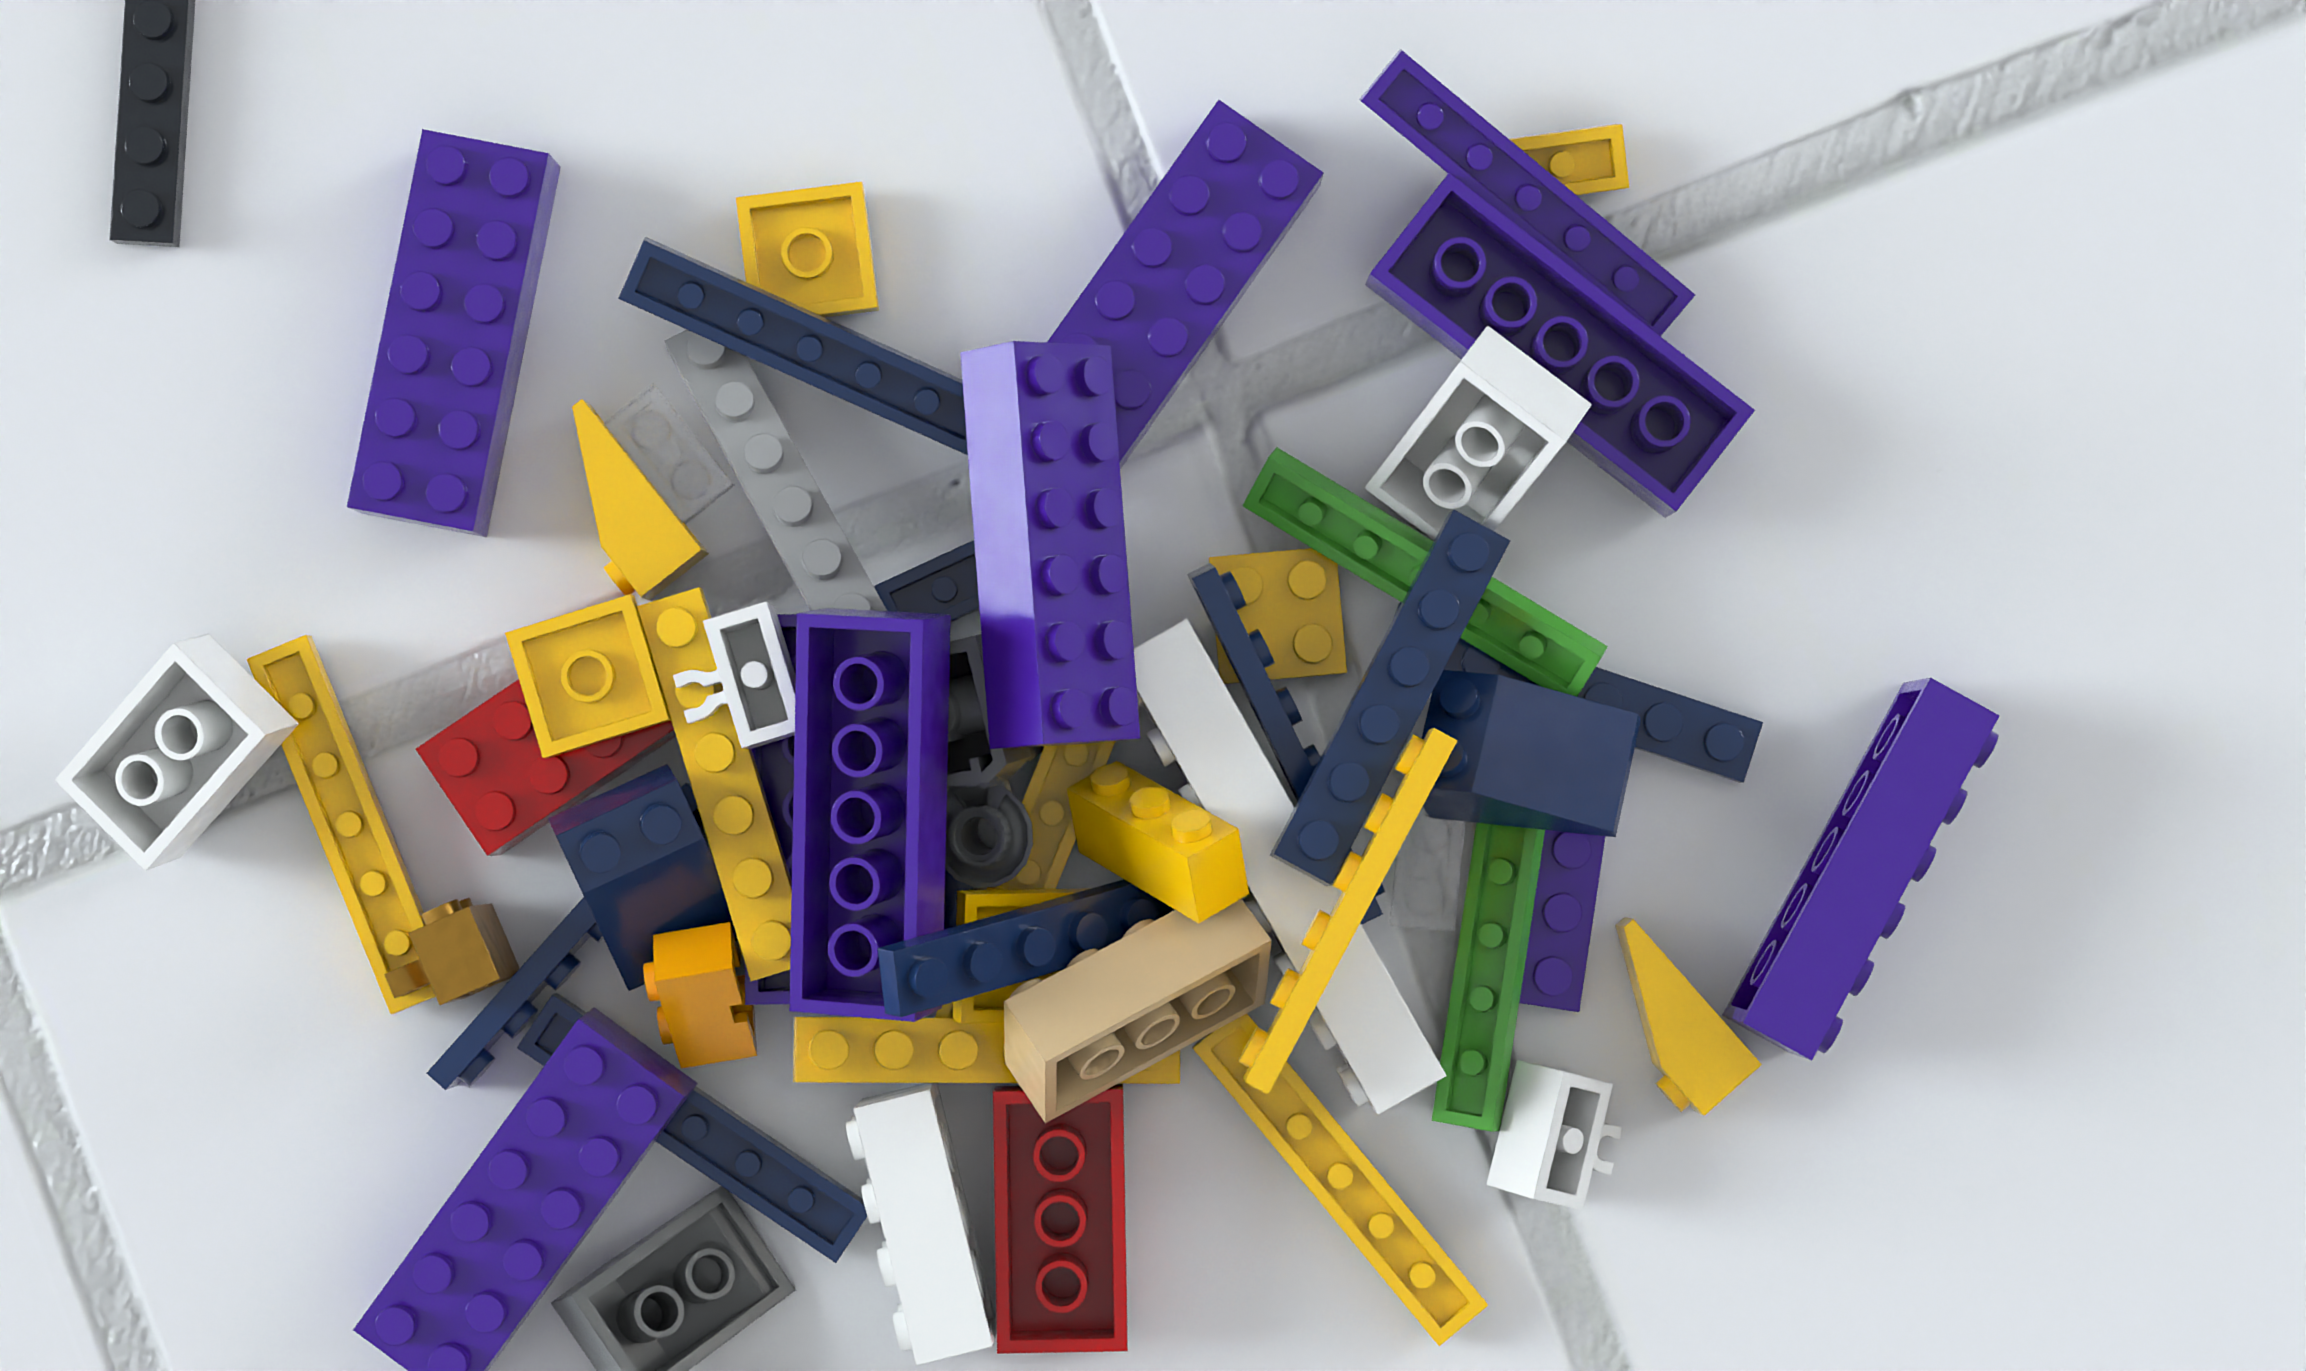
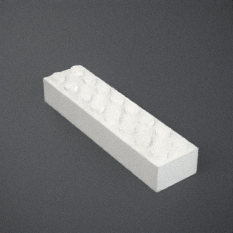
M1185 619L1134 648L1138 709L1144 706L1155 725V728L1146 732V736L1164 768L1176 762L1188 783L1177 790L1180 796L1239 829L1248 889L1251 895L1243 901L1266 933H1273L1281 947L1282 952L1272 957L1281 975L1283 976L1288 968L1299 973L1311 951L1309 948L1301 945L1310 924L1319 910L1330 915L1342 891L1332 885L1325 886L1270 856L1294 810V806L1188 619ZM1359 924L1308 1022L1325 1050L1336 1045L1346 1063L1336 1068V1071L1352 1100L1358 1107L1368 1102L1379 1115L1447 1075L1363 927Z

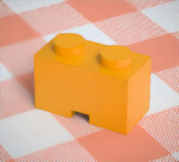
M726 922L653 935L654 962L644 963L643 965L646 992L650 1002L658 1000L661 1002V1006L657 1007V1021L663 1045H674L680 1068L757 1056L754 1005H745V975L736 976L734 967H740V955L731 923Z

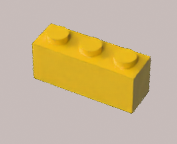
M1119 761L1095 769L1090 776L1067 788L1079 853L1198 924L1249 894L1240 834L1237 827Z

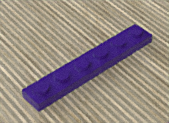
M1401 49L1359 99L1444 171L1451 173L1659 336H1662L1696 295Z

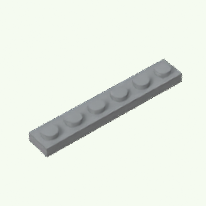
M689 330L664 340L669 355L810 611L824 608L887 611L746 356Z

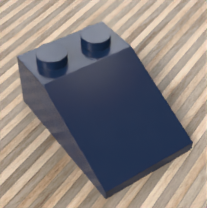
M1443 670L1432 691L1421 738H1425L1429 729L1435 728L1458 741L1430 791L1423 808L1430 818L1616 837L1641 719L1637 713L1502 675Z
M668 764L548 818L628 991L645 984L643 965L644 963L654 962L653 935L730 922L735 941H738L714 860L680 784Z

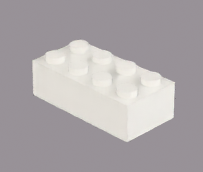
M923 1083L863 1098L853 1108L855 1116L851 1117V1121L846 1122V1130L854 1160L865 1158L870 1176L869 1179H866V1185L861 1186L862 1196L870 1224L881 1222L885 1241H882V1248L877 1249V1256L885 1287L897 1286L901 1303L897 1304V1312L893 1313V1322L901 1351L912 1349L915 1364L918 1366L993 1347L997 1334L996 1318L938 1083Z

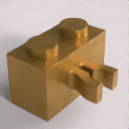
M466 898L461 901L455 899L421 914L425 926L408 933L419 960L384 974L394 998L405 996L431 984L439 1005L465 999L512 978L520 967L492 903L473 906L471 899Z

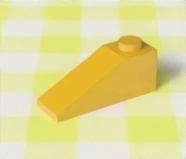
M581 399L572 406L601 548L612 560L603 568L625 596L636 591L640 597L650 601L709 553L594 408Z
M1624 917L1615 926L1651 1061L1663 1075L1655 1084L1680 1112L1690 1105L1694 1111L1705 1116L1762 1064L1637 922L1632 918Z

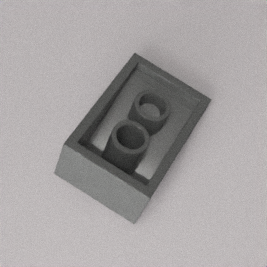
M720 1186L602 1265L551 1302V1304L596 1371H689L796 1289L732 1194Z

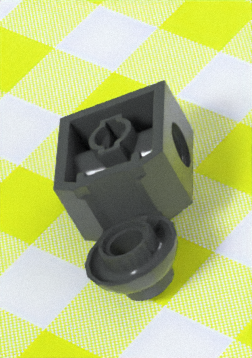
M981 634L950 641L945 869L956 880L975 888L997 887L1012 880L1027 864L1033 846L1031 819L1024 804L1012 794L1009 779L1030 759V747L990 749ZM982 817L989 820L997 831V842L993 849L986 846L978 835V824Z

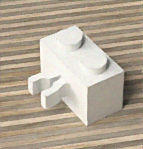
M766 601L704 620V627L717 669L713 672L688 670L673 675L676 688L686 687L692 683H700L704 687L722 683L724 690L707 696L705 702L700 707L685 710L684 714L687 723L692 724L707 719L719 707L728 704L741 748L752 749L795 736L796 675L774 605Z
M1517 1060L1487 1185L1532 1199L1583 1210L1592 1170L1611 1175L1614 1165L1613 1162L1598 1158L1597 1149L1600 1139L1607 1136L1620 1140L1622 1127L1604 1123L1613 1084Z

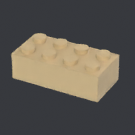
M1242 899L1199 924L1177 910L1156 921L1152 919L1140 921L1132 926L1122 939L1099 951L1097 949H1089L1080 953L1070 961L1065 969L1043 981L1041 979H1032L1025 982L1011 994L1009 999L1004 1001L1005 1064L1043 1121L1047 1123L1265 1004L1272 940Z

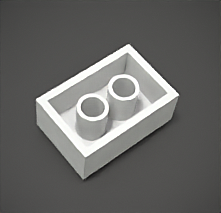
M1487 325L1365 486V489L1433 541L1452 510H1456L1495 531L1566 443L1592 404Z
M210 634L174 642L59 774L55 781L147 871L181 858L299 723Z

